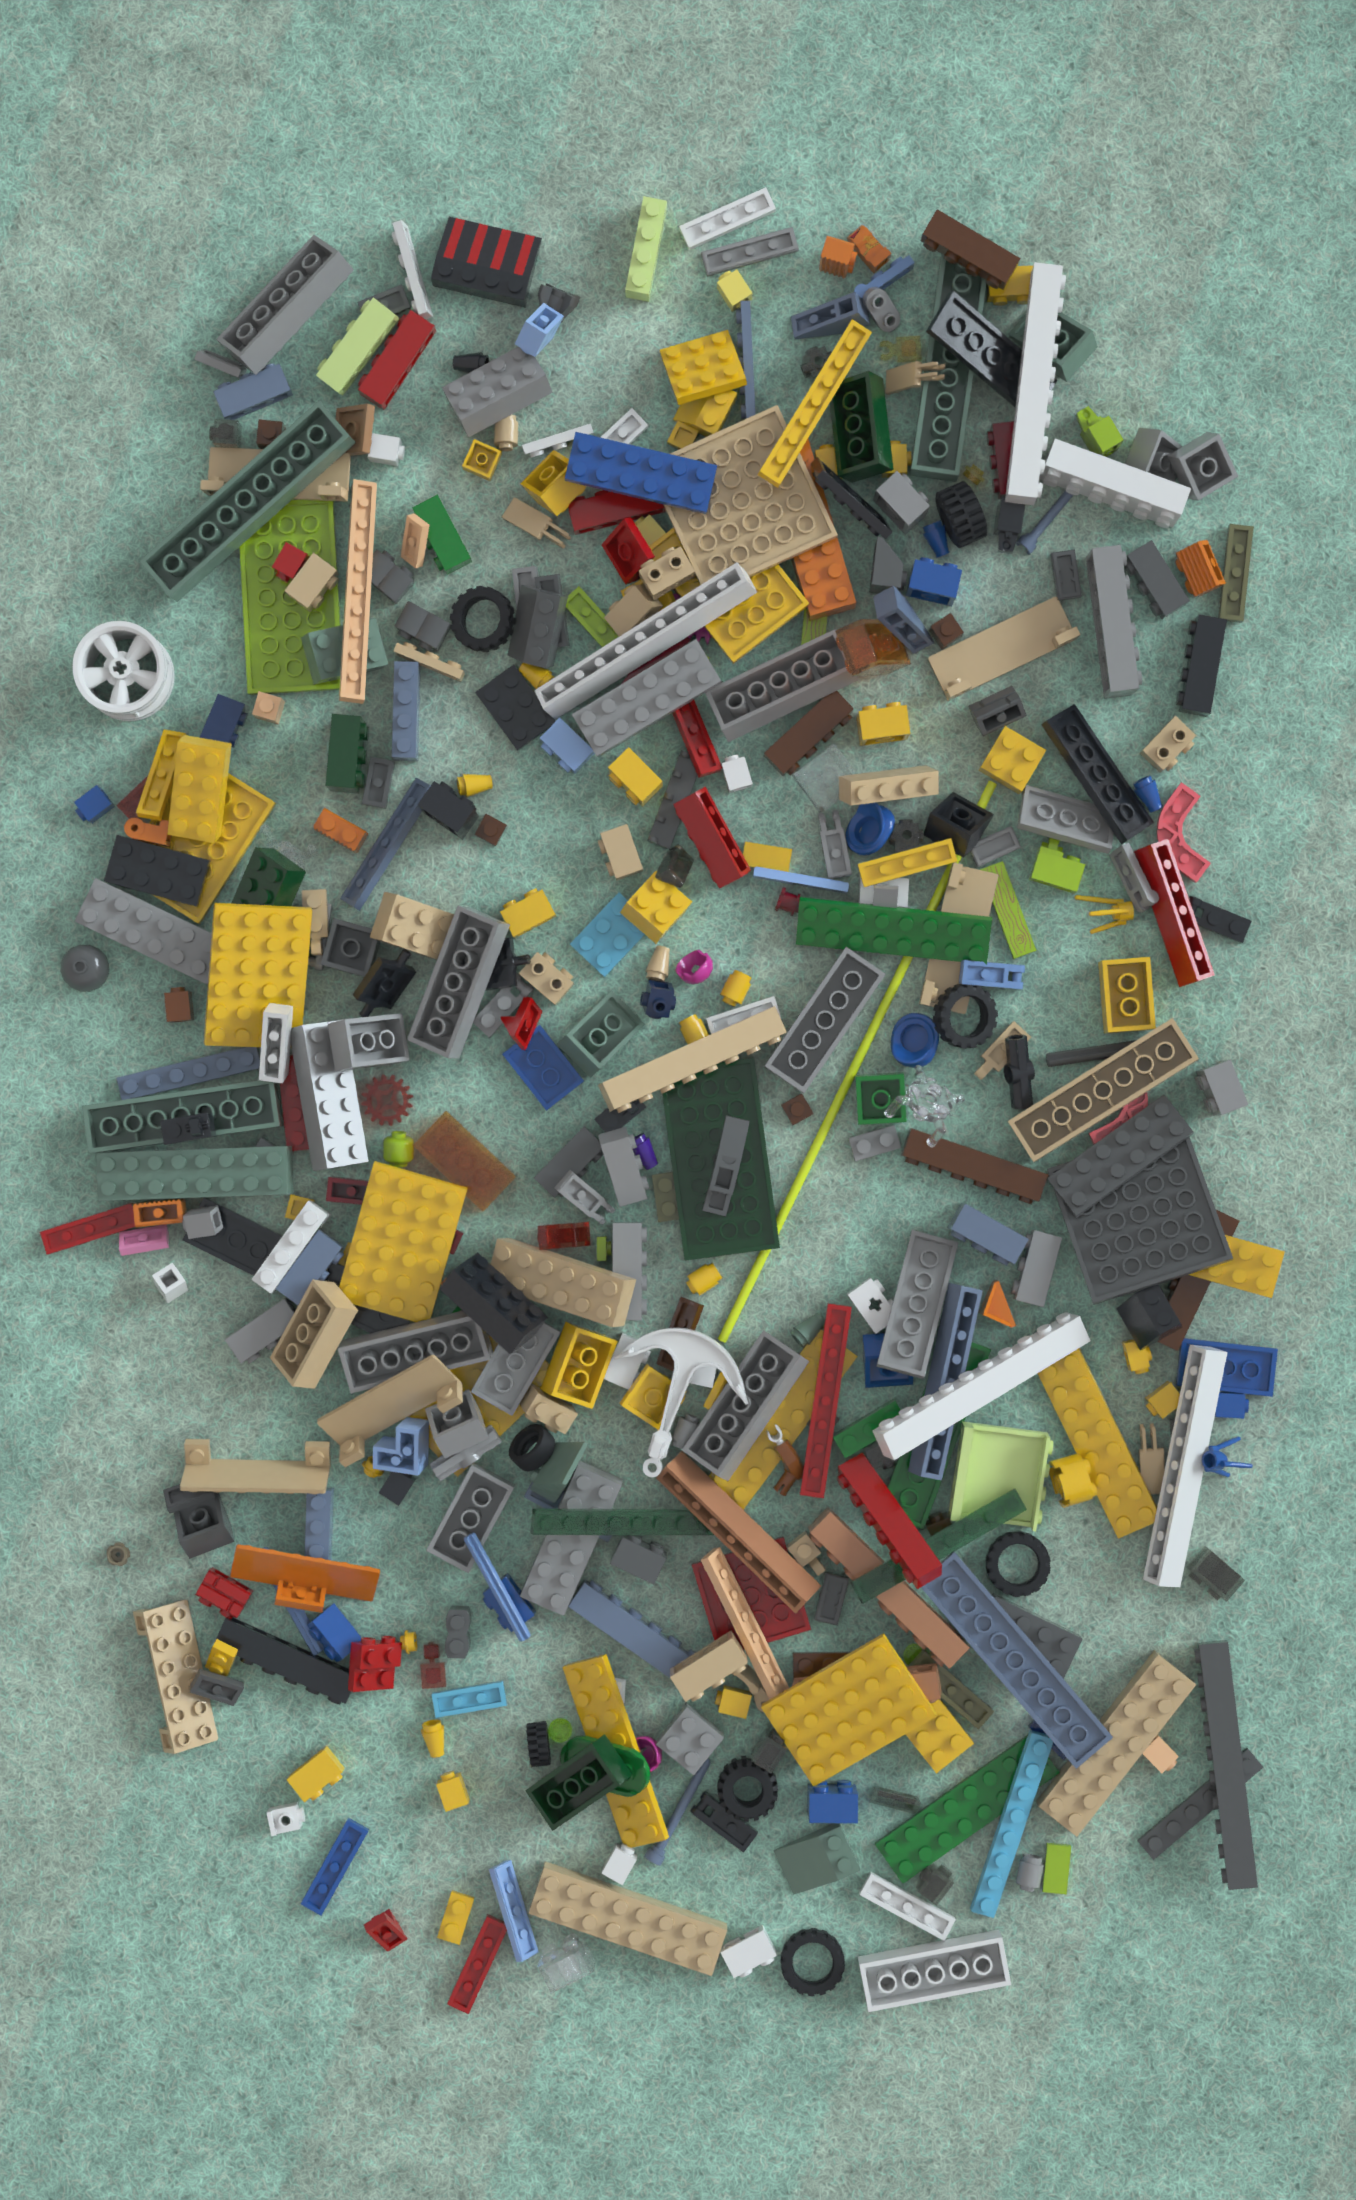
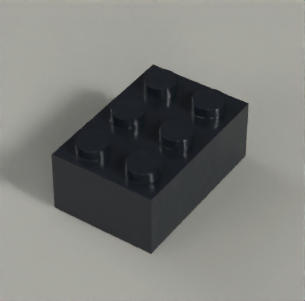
M434 781L418 803V806L424 814L463 840L479 817L476 812L477 808L465 796L461 795L458 798L457 794H455L456 792L453 791L454 789L443 781L440 784Z

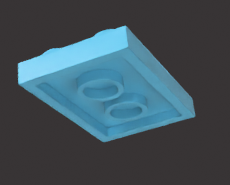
M619 892L570 943L604 977L645 935L620 913L628 900Z

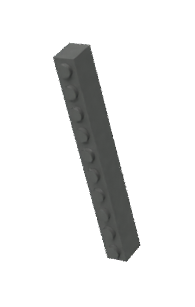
M1227 1640L1198 1643L1199 1649H1194L1196 1664H1201L1202 1672L1197 1673L1199 1688L1204 1689V1697H1200L1201 1711L1207 1714V1722H1203L1204 1735L1210 1738V1746H1206L1207 1760L1213 1763V1770L1209 1771L1210 1785H1215L1216 1795H1212L1213 1809L1218 1810L1219 1819H1215L1216 1834H1221L1222 1844H1218L1219 1859H1224L1225 1868L1221 1869L1222 1884L1227 1883L1228 1890L1258 1888L1229 1645Z

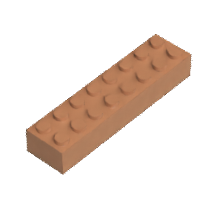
M829 1507L808 1526L810 1539L819 1548L824 1546L827 1549V1556L836 1565L841 1562L845 1566L843 1569L846 1575L854 1582L858 1579L862 1583L860 1585L862 1590L871 1599L876 1597L879 1600L880 1608L887 1615L890 1616L893 1613L896 1616L897 1624L906 1633L910 1630L913 1633L914 1641L923 1650L928 1647L931 1650L929 1652L932 1655L931 1657L941 1667L945 1664L950 1669L968 1651L970 1647L965 1639Z

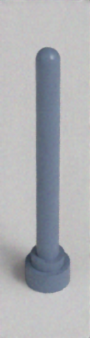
M1065 490L1030 533L1021 535L1016 541V545H1023L1028 550L1026 553L1030 555L1037 547L1038 537L1074 495Z
M709 1759L693 1775L666 1825L669 1838L657 1842L656 1845L653 1844L645 1853L644 1857L650 1862L659 1866L663 1863L666 1852L664 1849L711 1764Z

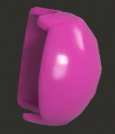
M695 950L680 960L675 971L685 983L691 985L699 984L709 978L713 970V961L707 953ZM694 965L700 966L695 973L691 971Z
M650 1736L636 1737L640 1752L646 1748L642 1755L649 1765L650 1772H652L662 1761V1749L656 1745L657 1741Z

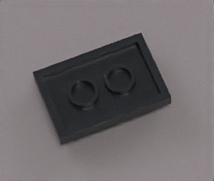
M514 664L475 692L517 751L555 723L553 717L542 708L537 695Z

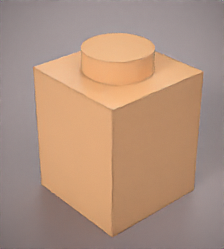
M259 691L252 715L257 719L279 725L285 701L281 697Z
M1158 1734L1143 1752V1755L1161 1773L1165 1770L1170 1771L1176 1765V1759L1179 1757Z

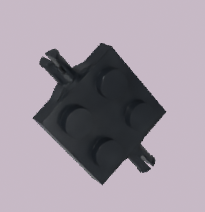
M505 938L485 991L517 986V966L530 964L531 961L527 960L530 959L529 954L515 955L512 938Z
M403 949L396 960H388L381 957L376 959L353 993L356 1000L366 1003L361 1012H359L360 1016L369 1017L374 1008L384 1007L392 1009L416 974V970L412 966L405 964L412 955L408 950Z

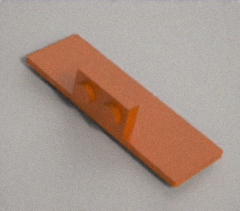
M237 1544L230 1577L278 1585L274 1605L322 1613L326 1594L373 1601L380 1569Z

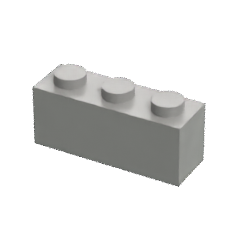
M626 1127L599 1134L600 1145L619 1206L622 1207L647 1199L645 1190L649 1189L646 1175H640L639 1169H643L640 1155L635 1156L633 1149L637 1148L634 1135H628Z
M1032 1230L1031 1234L1027 1233L1025 1236L1029 1239L1025 1245L1027 1249L1025 1257L1021 1256L1019 1259L1017 1270L1021 1272L1019 1279L1013 1282L1011 1294H1014L1013 1299L1044 1307L1062 1237Z
M285 1298L226 1338V1343L239 1362L243 1363L247 1360L250 1364L261 1356L259 1351L265 1347L268 1350L274 1348L279 1342L278 1338L282 1336L291 1320L295 1309L288 1298Z

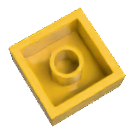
M474 439L462 468L465 471L491 481L502 456V451Z

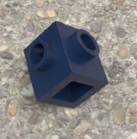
M648 979L646 992H642L640 997V1006H643L645 1015L653 1019L669 1018L670 1011L674 1010L676 1005V996H674L675 991L672 983Z

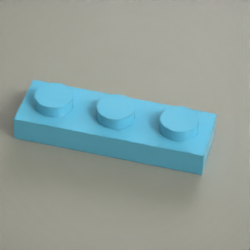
M503 1680L432 1692L435 1718L507 1706Z

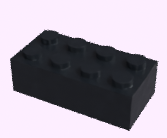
M478 1252L453 1269L439 1288L509 1354H512L534 1337L548 1318L539 1307L535 1306L522 1291L510 1283L502 1273L497 1271Z

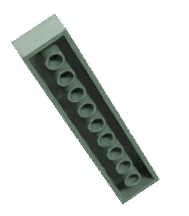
M941 254L931 322L948 293L952 291L956 292L982 315L986 280L978 275L977 277L970 275L965 271V267L958 263L952 264L948 262L944 255ZM929 335L925 363L938 362V365L945 364V369L924 371V373L938 372L937 376L945 374V379L922 382L909 476L957 482L974 372Z
M318 400L139 562L166 594L178 602L356 442Z

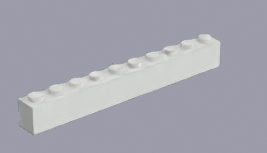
M1034 262L1031 270L1005 502L1034 505L1036 499L1041 498L1043 483H1039V475L1044 474L1045 460L1041 458L1042 451H1046L1048 437L1044 436L1045 428H1049L1051 414L1047 413V405H1051L1053 390H1049L1050 382H1054L1056 367H1052V360L1057 358L1058 344H1054L1055 335L1059 336L1061 321H1057V315L1062 312L1064 298H1060V290H1064L1066 275H1062L1063 266Z
M736 562L534 691L542 708L556 720L753 596L757 591L749 575Z
M1068 1312L1058 1315L1054 1322L1038 1327L1037 1332L1020 1338L1017 1344L1012 1347L1000 1350L994 1358L980 1362L978 1364L979 1367L960 1374L958 1376L959 1379L940 1386L939 1391L920 1398L919 1403L906 1407L900 1410L899 1415L882 1421L879 1427L872 1431L883 1455L896 1460L1090 1342L1091 1340L1080 1316Z
M1189 1346L1143 1580L1157 1586H1181L1204 1471L1202 1457L1208 1451L1227 1357L1226 1351L1213 1347Z

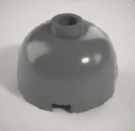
M78 945L70 948L64 954L60 972L64 981L71 988L80 992H90L99 989L106 982L109 975V963L106 955L99 948L92 945Z

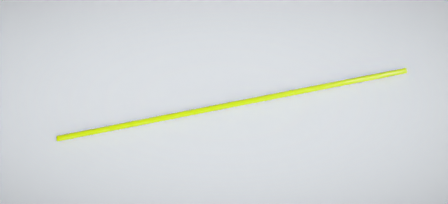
M988 780L977 803L978 806L983 809L986 808L997 786L996 783ZM956 854L957 862L954 863L959 864L962 857ZM952 863L947 865L926 910L936 911L946 891ZM902 957L776 1217L778 1235L913 957ZM771 1249L759 1252L717 1338L724 1343L727 1342Z

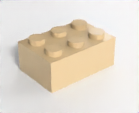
M384 892L370 938L437 960L454 914L398 894Z
M731 1630L670 1668V1678L685 1702L690 1699L694 1702L705 1694L703 1691L712 1686L714 1689L723 1684L726 1676L731 1673L735 1676L745 1670V1665L748 1663L747 1654Z

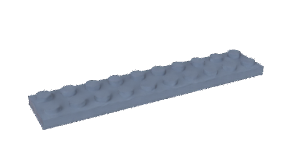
M953 1551L941 1562L942 1575L921 1588L1077 1769L1110 1741L1113 1736Z

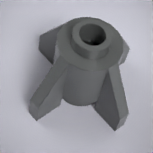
M547 283L546 285L541 284L538 291L539 306L545 303L562 314L564 317L561 323L577 307L580 296L565 292Z

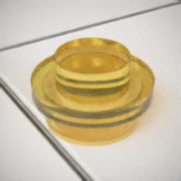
M973 464L971 468L968 465L964 467L966 470L963 475L978 486L981 481H985L982 477L984 472Z

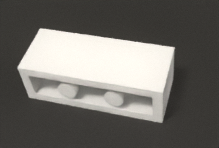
M269 1003L263 1012L259 1080L283 1083L289 1074L293 1006Z

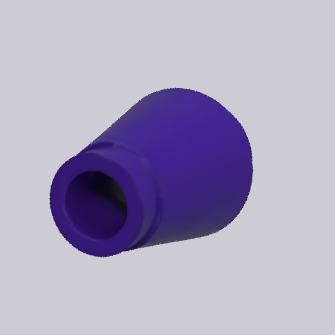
M644 1133L635 1136L637 1148L633 1149L634 1155H640L642 1165L646 1170L655 1167L658 1161L649 1137H646Z

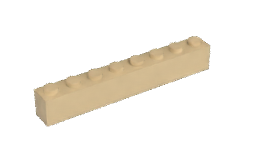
M774 1006L602 1082L598 1087L609 1111L617 1109L618 1113L631 1108L630 1103L639 1100L640 1103L652 1099L653 1092L660 1090L663 1094L674 1089V1083L680 1080L685 1084L696 1079L695 1074L700 1071L708 1074L718 1069L716 1065L725 1061L726 1065L739 1060L738 1055L745 1051L747 1055L761 1050L759 1045L765 1042L769 1046L781 1041L780 1036L787 1033Z

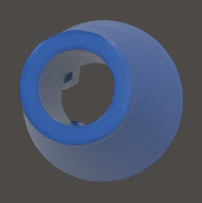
M941 520L924 526L923 536L934 551L936 558L950 553L945 525L942 526Z
M1149 775L1133 783L1135 787L1133 791L1145 804L1150 813L1163 807L1155 779L1152 780Z

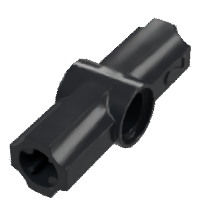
M1010 1035L1005 1038L1007 1064L1004 1065L1003 1072L1010 1088L1011 1108L1027 1109L1033 1105L1031 1080L1035 1077L1033 1063L1029 1060L1027 1036Z

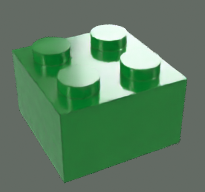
M904 1072L856 1075L858 1125L907 1122Z

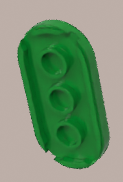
M584 1735L570 1739L561 1750V1764L566 1761V1758L567 1760L597 1739ZM611 1743L632 1773V1776L610 1791V1793L632 1797L642 1792L650 1780V1768L646 1759L635 1749Z

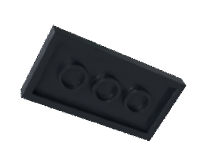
M816 457L811 463L814 470L812 474L816 478L815 481L824 490L829 488L834 494L833 498L843 506L846 503L851 509L850 513L858 521L863 519L868 525L867 528L876 537L881 535L884 539H887L892 534V531L886 519L845 481L838 477L823 461Z
M116 835L104 881L198 907L211 861Z

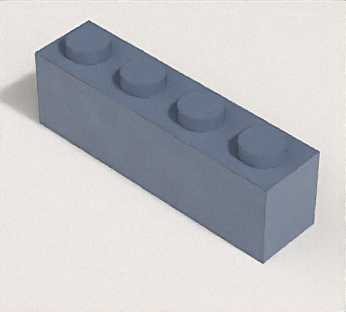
M394 661L392 758L394 761H418L419 662Z

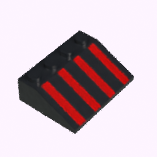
M449 216L432 271V285L526 308L542 238Z

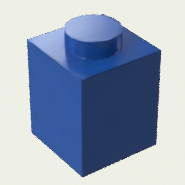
M98 785L74 802L78 807L75 810L78 816L83 821L88 820L92 824L115 807L103 789Z
M1219 1392L1215 1417L1244 1419L1245 1413H1248L1249 1400L1245 1399L1246 1395L1243 1393Z

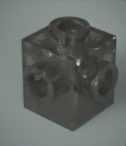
M815 346L808 349L802 358L801 371L805 378L809 377L811 384H813L832 353L831 351L827 352L825 346L821 348ZM820 359L823 362L822 365L815 364V362Z
M904 819L899 820V824H894V829L889 837V845H894V854L917 848L919 844H923V829L919 830V823H913V820ZM902 835H908L910 839H904Z

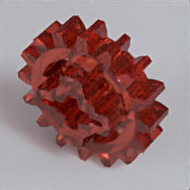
M383 1074L381 1081L375 1077L373 1078V1086L366 1084L369 1091L368 1093H362V1096L366 1097L367 1101L362 1102L361 1105L368 1106L364 1113L365 1115L372 1113V1122L380 1119V1125L383 1126L385 1121H388V1124L393 1126L395 1119L401 1123L402 1115H410L406 1109L407 1107L413 1108V1105L408 1103V1100L414 1098V1095L407 1094L411 1087L402 1086L404 1079L401 1078L396 1082V1076L391 1075L390 1080H387L386 1075ZM384 1084H392L389 1090L382 1091L378 1088ZM400 1091L403 1095V1105L398 1102L397 1095ZM392 1094L391 1101H393V1104H387L384 1107L383 1095L389 1096ZM372 1096L376 1097L377 1099V1106L375 1109L372 1105ZM386 1110L397 1112L392 1116H382Z

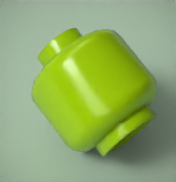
M404 1131L391 1132V1135L383 1140V1159L394 1167L408 1166V1163L414 1159L413 1138L407 1136Z

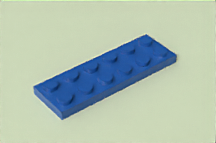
M575 432L565 481L706 514L717 465Z

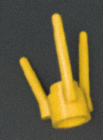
M1075 895L1074 897L1076 900L1115 904L1109 910L1089 912V916L1112 915L1113 920L1117 919L1111 923L1091 929V934L1115 926L1126 925L1127 920L1134 919L1132 902H1124L1123 898L1109 899Z

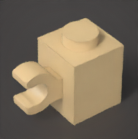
M806 1531L787 1544V1549L802 1567L809 1563L818 1576L825 1571V1567L817 1558L821 1551L810 1539Z

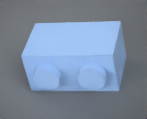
M543 303L525 321L515 345L520 347L526 354L536 357L553 339L564 316Z
M560 717L540 737V741L543 743L540 747L549 756H552L554 753L560 759L558 764L567 773L570 770L576 773L595 754L593 749Z

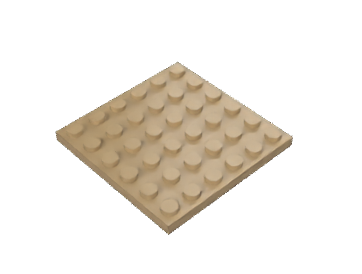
M778 405L670 453L717 465L706 514L664 505L687 558L695 570V575L700 585L736 562L747 572L749 577H752L838 537L800 453L778 488L757 475L787 427Z

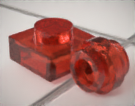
M428 1642V1645H424V1659H429L430 1663H422L420 1665L422 1689L447 1686L445 1662H435V1659L439 1658L440 1655L439 1644H434V1642Z

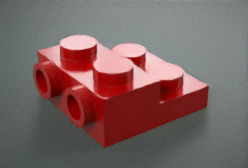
M631 517L624 518L601 544L625 585L640 580L639 570L642 569L641 565L655 558Z
M381 1636V1640H376L372 1637H362L361 1641L351 1642L348 1690L360 1692L393 1689L395 1667L401 1666L402 1642L396 1641L394 1636Z

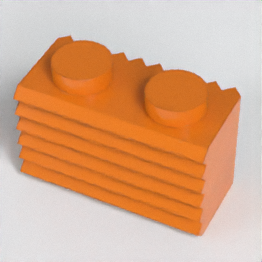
M827 236L820 258V272H828L829 275L833 273L834 276H842L843 279L846 278L847 273L852 274L857 252L853 251L855 244Z
M1208 540L1198 541L1176 552L1178 558L1176 559L1177 568L1180 572H1184L1187 579L1185 581L1186 589L1194 597L1202 596L1226 584Z
M326 808L322 810L314 824V830L354 853L359 852L368 836L365 830Z
M181 1198L135 1203L133 1205L135 1228L182 1223L183 1216L187 1213L186 1200Z

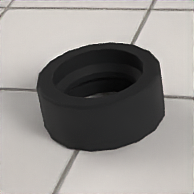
M529 1425L522 1429L512 1440L509 1447V1457L523 1471H534L547 1462L555 1448V1439L542 1425ZM536 1443L534 1448L530 1452H528L530 1447Z

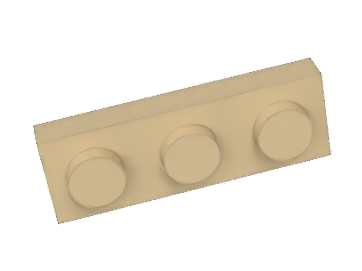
M404 642L403 645L396 644L393 651L395 655L411 662H419L425 668L462 682L465 673L461 669L460 664L450 660L447 663L439 660L438 655L429 651L423 654L416 651L418 647L408 642Z

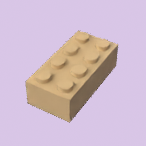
M312 1279L270 1356V1359L293 1387L316 1388L358 1312L357 1308L335 1282Z

